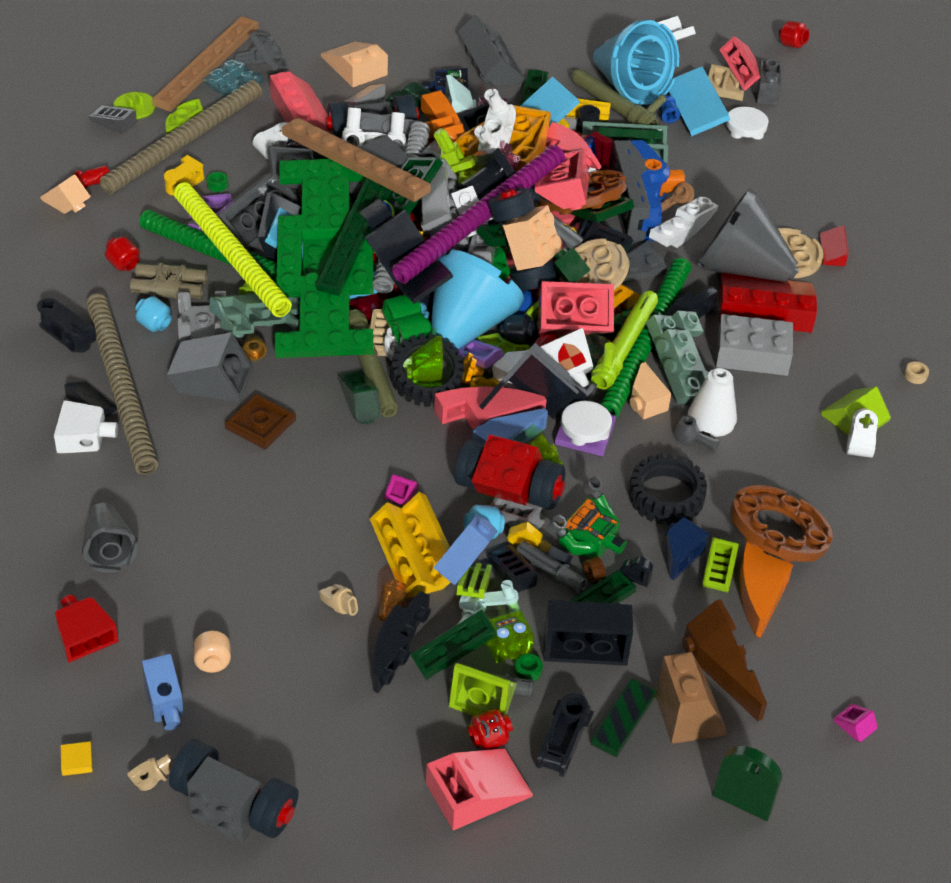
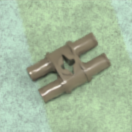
M163 262L158 263V265L137 263L136 278L153 280L132 278L130 289L131 293L147 294L156 298H174L176 301H178V293L189 292L190 298L202 300L203 285L201 284H207L208 270L187 268L184 264L176 266L165 265Z

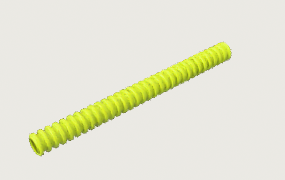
M186 182L178 184L174 189V197L187 213H189L275 317L287 315L292 306L287 296L277 287L195 189Z

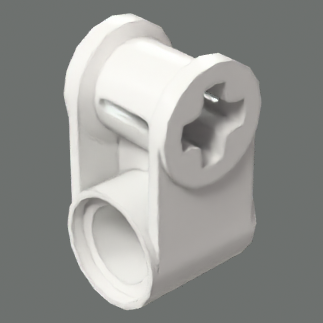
M279 123L264 132L258 133L253 139V147L265 158L269 159V146L285 147L290 139L282 135V126L288 123Z
M862 408L853 414L846 448L848 455L873 458L878 418L873 411ZM865 414H867L871 421L863 427L859 419L864 418Z

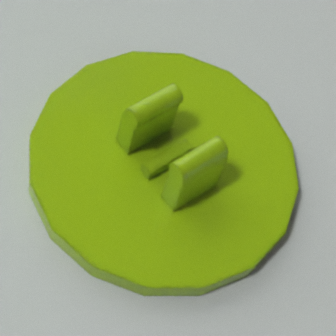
M142 92L125 93L114 101V107L134 110L136 112V119L145 118L156 109L152 103L153 97Z

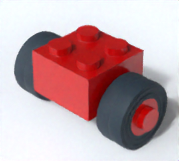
M489 434L486 444L467 440L461 447L456 459L454 470L456 484L476 489L481 494L526 506L529 499L532 505L553 510L558 504L565 488V466L543 460L538 447Z

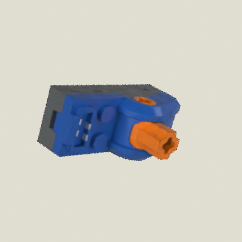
M643 140L613 141L609 170L618 171L625 175L627 188L621 196L633 199L634 209L619 214L623 232L631 236L634 242H646L648 240L653 242L649 235L651 229L661 224V202L665 200V193H673L678 184L685 183L684 171L670 170L659 154Z

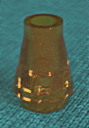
M390 579L381 586L380 605L377 615L381 621L385 622L396 604L401 607L407 597V587L404 583Z

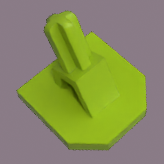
M440 128L434 133V137L441 148V158L446 159L457 177H459V173L462 170L476 165L472 158L474 154L464 156L458 143L452 142L445 129Z

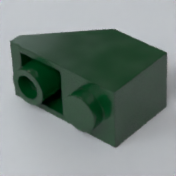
M564 248L552 258L554 260L552 264L555 272L568 283H575L591 270L574 248L569 251Z

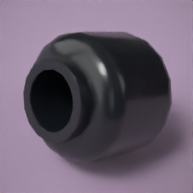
M527 314L510 315L506 318L505 323L501 324V337H505L507 342L513 344L529 345L537 336L536 321L532 320Z

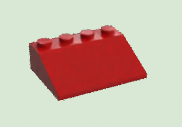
M721 273L719 322L721 314L793 322V331L812 333L817 315V295L812 283L789 280L780 282Z

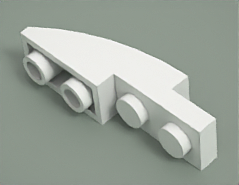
M700 196L679 207L675 217L651 229L649 238L666 247L672 245L678 248L693 237L718 210V205L709 198Z

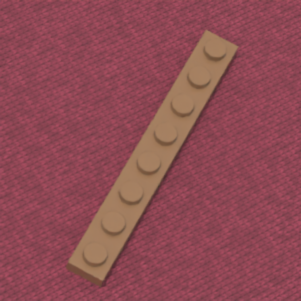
M243 16L239 17L152 98L153 106L171 112L250 37V34L259 29L258 21Z
M300 118L293 119L288 124L282 126V135L413 202L431 192L430 183Z

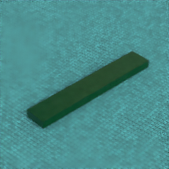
M366 178L316 284L318 291L340 296L366 240L365 237L371 229L360 212L378 199L383 202L389 190L388 188Z

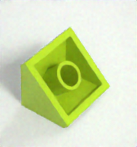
M877 386L855 389L821 411V415L848 436L853 414L859 409L866 408L876 414L878 418L877 429L890 421L891 418ZM865 414L864 418L859 419L863 427L871 421L867 414Z
M456 663L453 672L449 707L473 716L490 709H498L502 715H506L517 683L464 664Z

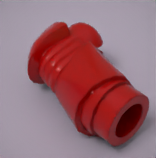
M103 165L102 167L87 170L85 173L77 170L72 176L75 174L83 187L87 189L90 185L100 184V178L110 171Z

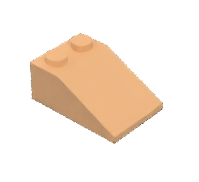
M355 41L321 53V57L352 87L388 75V54L377 44Z

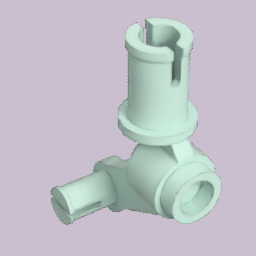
M503 581V584H501L503 591L487 592L484 599L462 596L459 607L463 612L459 623L481 609L485 612L486 606L507 604L510 613L518 612L519 605L517 601L519 596L518 592L513 588L512 581Z

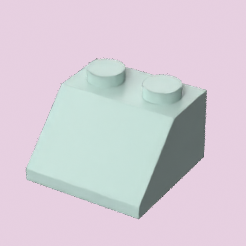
M446 75L445 97L454 108L456 114L458 115L475 108L476 100H472L471 92L451 75Z

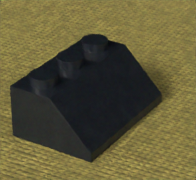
M270 192L266 196L258 239L266 258L277 263V249L264 242L275 213L280 207L292 215H302V209L299 205Z

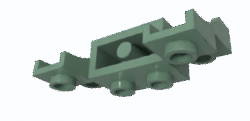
M256 294L210 297L209 312L218 316V319L221 320L220 328L228 333L232 332L234 337L240 338L244 337V334L254 333V326H273L275 324H287L293 330L300 331V297L288 298L292 304L291 310L283 317H275Z
M677 311L673 316L653 315L646 322V325L678 404H691L710 372L705 370L692 338L699 337L704 332L696 312Z

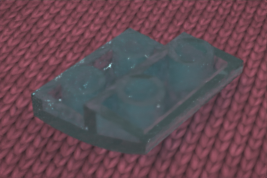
M236 60L226 61L225 65L212 70L209 75L203 78L204 83L225 97L250 80H254L258 84L264 82L262 74L247 70L246 63L237 62Z

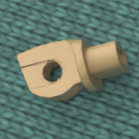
M333 584L319 591L321 600L337 613H348L354 616L358 612L357 600L349 588Z
M169 754L158 760L153 757L133 768L127 775L139 790L147 791L154 788L161 779L164 782L168 780L167 775L170 774L174 760Z

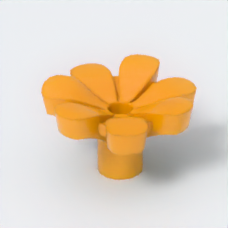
M470 352L467 353L463 361L464 374L461 383L469 384L473 375L482 377L484 373V368L476 366L477 359L473 358V354Z

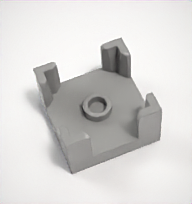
M216 291L214 296L221 297L227 296L226 291ZM178 293L179 345L181 341L228 333L220 328L221 320L218 319V316L209 312V306H191L190 293Z

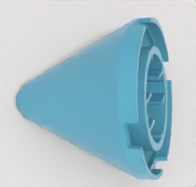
M639 20L630 24L599 46L593 53V62L621 96L635 104L648 105L652 104L661 94L665 96L674 84L675 79H672L675 67H679V49L673 33L667 26L659 24L654 20Z
M451 250L449 255L444 254L438 258L451 271L453 278L434 290L431 334H434L435 340L441 336L444 338L443 343L449 340L452 343V348L457 347L459 350L505 320L508 316L517 312L521 307L524 295L520 288L512 280L506 284L498 277L501 271L486 261L458 250Z

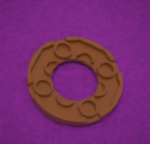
M613 170L590 171L588 187L601 189L589 191L590 195L588 196L587 194L586 205H583L580 209L589 207L598 209L605 202L618 200L627 188L625 175ZM541 196L538 202L540 206L548 205L550 212L559 211L561 215L573 212L569 208H560L543 196Z
M752 485L738 491L731 503L730 515L732 523L745 536V540L749 544L758 546L789 563L794 561L814 562L827 553L833 539V533L824 516L802 498L799 501L793 496L785 495L787 491L771 486ZM772 510L787 515L801 527L804 536L802 539L797 540L791 536L785 539L784 535L780 532L767 530V524L760 523L757 517L758 512Z

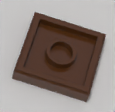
M255 394L225 422V429L266 450L296 421V414Z

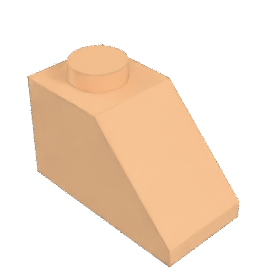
M74 174L40 198L43 202L66 214L71 210L76 213L85 207L84 201L89 199L90 195Z
M646 362L640 365L630 399L632 409L644 420L668 411L671 392Z

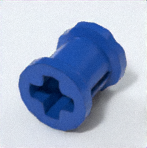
M666 96L667 100L659 107V110L662 112L661 116L664 122L673 123L679 119L680 111L676 107L675 98Z

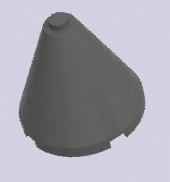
M750 188L733 208L697 263L704 270L786 282L787 279L792 281L799 271L796 268L798 265L797 260L758 194Z

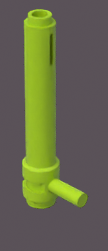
M646 291L640 295L614 341L605 344L604 354L591 374V381L597 384V388L605 390L612 386L620 374L625 358L658 304V297L653 291Z

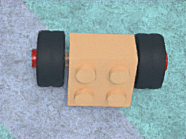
M528 188L508 189L501 192L500 195L489 200V207L494 221L510 220L503 227L516 265L511 269L512 279L521 291L539 289L542 281L552 282L556 278L551 258L562 250L561 239L557 235L554 226V216L550 212L548 205L534 208V202Z

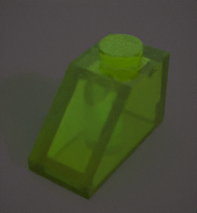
M442 336L434 337L411 354V364H407V378L412 379V382L416 385L426 388L442 385Z

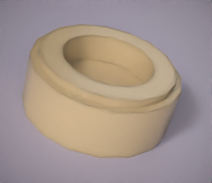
M910 362L904 370L905 379L913 384L926 382L929 375L928 367L921 362Z

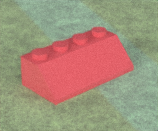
M290 71L270 75L271 98L286 123L300 118L330 133L326 127L327 113L310 84Z
M584 149L564 153L565 161L553 171H550L540 181L536 182L535 192L562 209L577 210L586 205L589 171Z

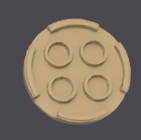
M778 228L798 262L796 268L799 271L794 278L807 277L815 273L820 268L823 259V249L816 239H811L801 234L800 230Z
M594 239L575 248L591 269L575 283L614 284V290L622 284L629 271V258L620 244L607 241L606 239Z

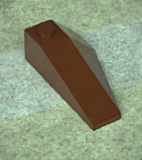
M716 600L687 624L685 635L682 638L683 648L686 653L692 652L700 668L757 721L763 720L767 701L753 670L748 671L745 657L747 653L744 645H737L733 635V631H736L737 628L722 600Z

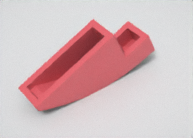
M467 387L436 393L434 412L442 424L465 418L474 431L477 426L483 425L493 418L546 409V398L527 391L502 388L482 410L479 407L480 404L495 387Z

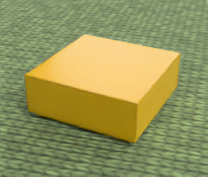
M91 741L61 745L62 776L93 772Z

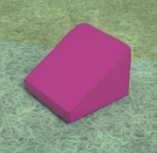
M393 474L384 499L405 505L415 496L419 489V484Z
M855 704L849 705L833 718L838 726L858 742H862L878 727L874 711Z

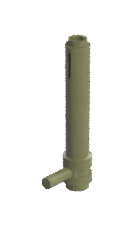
M576 69L572 73L573 83L601 102L611 103L610 108L625 117L628 123L658 125V119H656L653 113L667 100L662 94L645 109L641 105H636L621 96L618 92L583 69Z
M359 310L350 311V330L371 329L365 314ZM374 345L373 355H358L379 413L389 418L397 413L398 405Z

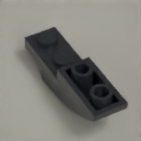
M709 287L697 296L687 292L669 308L665 315L673 316L677 311L696 312L698 318H701L715 309L718 291L713 287Z
M420 591L406 609L396 604L383 623L377 637L373 656V691L379 693L384 685H389L392 682L395 671L400 665L404 666L407 663L411 654L409 641L414 637L421 622L425 623L430 616V595Z

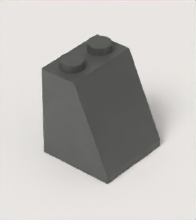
M230 332L181 341L167 377L178 393L241 402L254 367L233 333Z

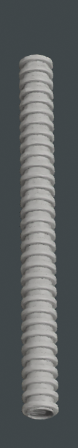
M414 122L411 125L404 151L409 157H419L425 150L430 133V128L426 123ZM378 260L373 281L374 289L377 292L386 294L393 290L394 282L380 260Z

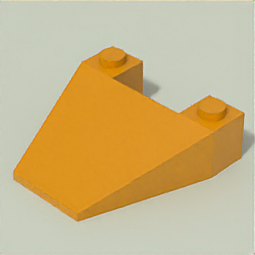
M514 105L516 119L507 150L508 153L505 158L515 172L545 151L551 118L550 112ZM476 127L462 134L455 141L458 143L464 156L475 154L478 151L479 140L474 134Z

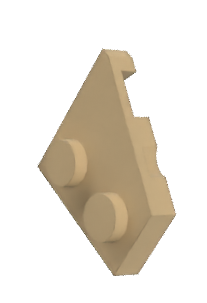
M712 64L708 77L718 96L743 101L744 91H740L739 82L731 68Z

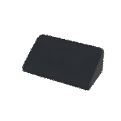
M87 382L64 384L66 397L72 402L101 407L104 410L105 417L117 411L115 405Z

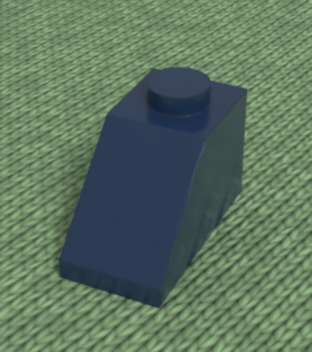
M685 517L676 524L672 523L665 533L666 543L664 549L669 577L672 580H675L706 550L709 537L708 532Z

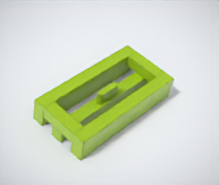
M476 563L475 567L470 566L458 582L456 595L484 599L492 574V565L487 564L486 569L481 568L482 563ZM469 574H472L468 589H464ZM481 575L483 578L479 591L474 590L478 577Z

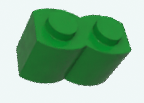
M405 295L384 300L382 312L387 324L392 329L393 336L398 345L401 346L402 341L405 339L409 341V338L414 335L416 339H418L419 334H425V338H428L431 332V324L421 313L422 308L419 301L413 304Z

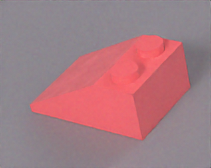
M541 282L539 287L538 336H541L543 333L546 335L555 333L557 336H565L583 328L585 335L611 333L614 331V284Z

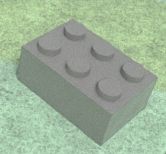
M721 314L717 335V368L788 376L793 356V322Z

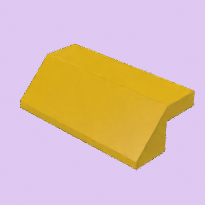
M418 492L402 508L387 502L369 518L403 598L416 597L420 591L427 594L443 590L451 583L434 569V566L450 546L425 494Z

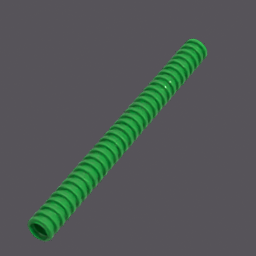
M150 209L145 210L141 214L139 225L142 229H146L149 232L152 231L154 234L163 236L166 239L175 241L178 244L192 248L199 253L232 266L204 232L181 224L174 219L164 217L162 214L153 212ZM248 251L277 285V263Z
M676 258L672 261L656 293L658 304L649 319L653 315H665L676 302L692 268L691 263L685 258ZM646 324L625 358L620 374L617 376L614 384L607 389L600 404L611 415L616 416V419L620 415L632 390L641 363L646 362L654 345Z

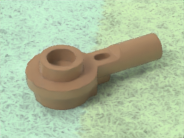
M689 183L678 184L673 190V195L661 202L662 212L676 204L683 205L691 202L694 199V188Z

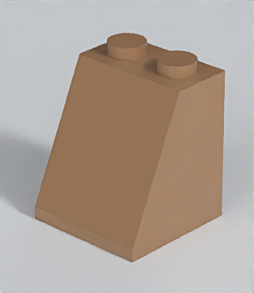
M692 652L664 656L656 700L671 744L727 735V730L712 688Z

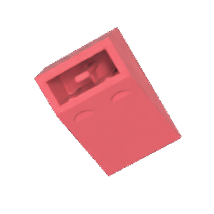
M505 748L452 753L427 764L426 785L453 831L533 797V793Z

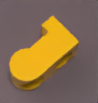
M189 155L181 159V165L164 173L165 190L169 195L173 196L174 189L178 184L186 182L194 187L204 180L203 164Z

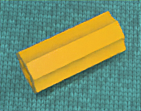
M578 99L580 103L567 114L568 116L579 118L580 108L585 105H592L600 110L599 121L608 122L611 103Z

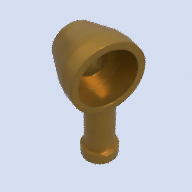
M256 334L248 335L241 346L250 361L262 359L267 352L264 340Z

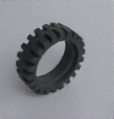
M419 334L418 339L414 335L409 338V341L405 339L402 341L401 346L398 345L391 362L390 379L391 382L393 381L394 389H398V394L401 397L406 395V401L411 402L414 399L415 405L420 406L421 402H424L425 407H430L431 403L435 402L436 393L459 389L464 374L462 355H458L459 350L457 347L452 348V343L449 340L443 343L444 338L441 336L435 340L434 334H429L428 338H425V334ZM429 353L438 356L447 363L451 376L445 384L439 387L426 388L416 385L409 380L404 373L403 365L405 360L412 355Z
M657 454L656 459L653 455L649 456L647 461L645 459L641 460L632 472L629 486L630 503H633L632 507L635 510L639 509L638 514L642 517L647 514V520L652 522L656 518L657 524L662 525L664 520L667 521V525H671L674 521L678 522L683 517L691 521L693 516L696 517L704 505L707 491V480H705L704 473L700 472V468L697 465L692 467L693 462L688 459L686 462H683L684 457L679 455L677 459H673V454H668L667 458H664L663 454ZM653 477H674L683 481L691 488L693 495L681 502H663L651 497L644 490L643 483Z

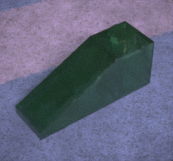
M358 370L338 374V380L346 402L356 422L369 424L374 422V419L381 418L378 389L363 371Z

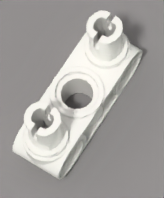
M489 89L484 94L485 99L490 105L483 127L480 125L475 128L474 134L479 140L478 151L499 148L502 154H504L508 150L507 144L509 145L516 111L514 105L507 104L500 98L496 89H493V91Z
M348 108L347 126L344 128L342 140L347 142V138L352 136L357 140L356 147H360L386 135L378 132H362V129H360L361 109ZM393 112L391 129L388 132V136L393 141L398 142L401 149L405 151L407 144L405 134L403 133L405 114Z

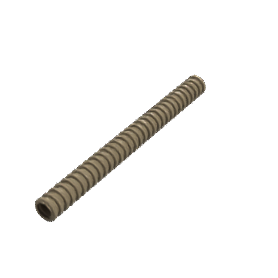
M254 80L248 81V83L239 87L230 95L222 98L202 113L193 117V119H190L179 126V128L165 135V137L151 144L150 147L145 148V150L131 157L125 163L111 170V172L100 178L102 189L110 195L114 194L115 191L120 190V188L129 184L130 181L135 180V178H138L150 170V168L158 165L164 159L188 145V143H191L243 107L252 103V101L261 97L262 89L260 85Z
M93 294L87 298L86 307L92 327L96 333V340L118 414L120 415L133 464L137 473L141 475L151 474L157 469L158 461L156 460L109 304L104 295Z

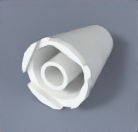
M716 368L708 373L688 410V416L695 418L700 433L702 431L710 433L711 437L725 436L732 432L737 422L733 376L723 368Z

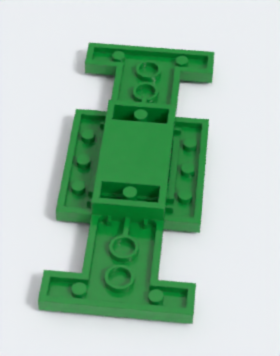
M331 159L280 161V185L302 184V215L278 216L277 287L280 288L287 298L300 297V332H275L276 358L373 355V329L350 330V295L374 294L373 249L367 240H365L340 296L318 291L316 288V284L350 214V182H363L366 180V177ZM302 239H303V276H302Z

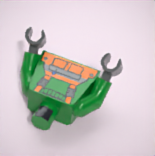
M598 476L592 477L590 482L587 481L583 485V491L588 495H593L592 499L588 497L567 521L564 516L558 514L552 518V522L547 526L550 534L559 535V545L566 547L572 555L589 556L591 558L595 556L601 557L607 549L620 555L627 544L626 540L618 536L619 519L616 517L604 494L599 492L603 484Z

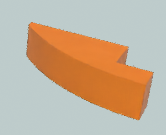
M441 90L422 95L421 110L430 121L452 116L453 124L461 123L454 108ZM465 129L463 133L457 134V138L453 139L452 142H455L462 134L466 133Z
M746 542L740 568V596L751 629L755 636L761 638L789 582L793 564L768 555L767 551Z

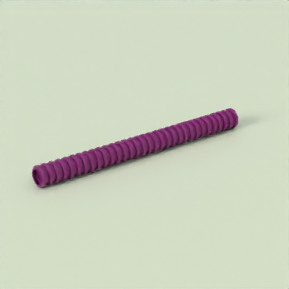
M551 145L534 160L501 183L500 186H497L480 201L476 202L475 205H472L455 220L451 221L450 224H447L445 228H442L434 236L430 237L429 240H426L424 244L410 252L403 260L393 265L392 272L394 277L399 282L406 284L415 275H418L420 271H423L425 267H428L430 263L440 258L451 247H454L492 217L489 200L508 189H529L549 174L550 171L557 168L565 161V155L561 148Z

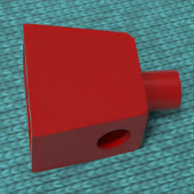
M67 595L60 601L62 608L55 612V617L68 663L119 642L115 622L93 598L88 597L78 601L74 595Z

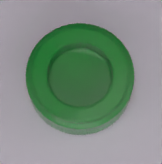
M222 172L210 173L206 177L207 188L214 192L226 190L229 186L228 176Z
M522 654L515 661V674L518 678L536 681L542 675L543 662L535 654Z

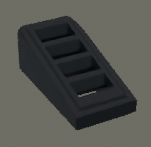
M511 544L487 553V558L503 581H512L513 588L517 592L537 585V572ZM507 554L509 555V556H507V557H504V558H502V559H499V558L502 557V556H505V555H507ZM513 560V562H511V563H509V564H506V565L504 564V563H506V562H508V561Z

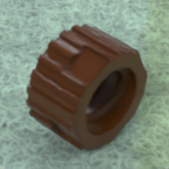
M595 556L584 560V572L590 582L594 583L606 578V569L600 557Z

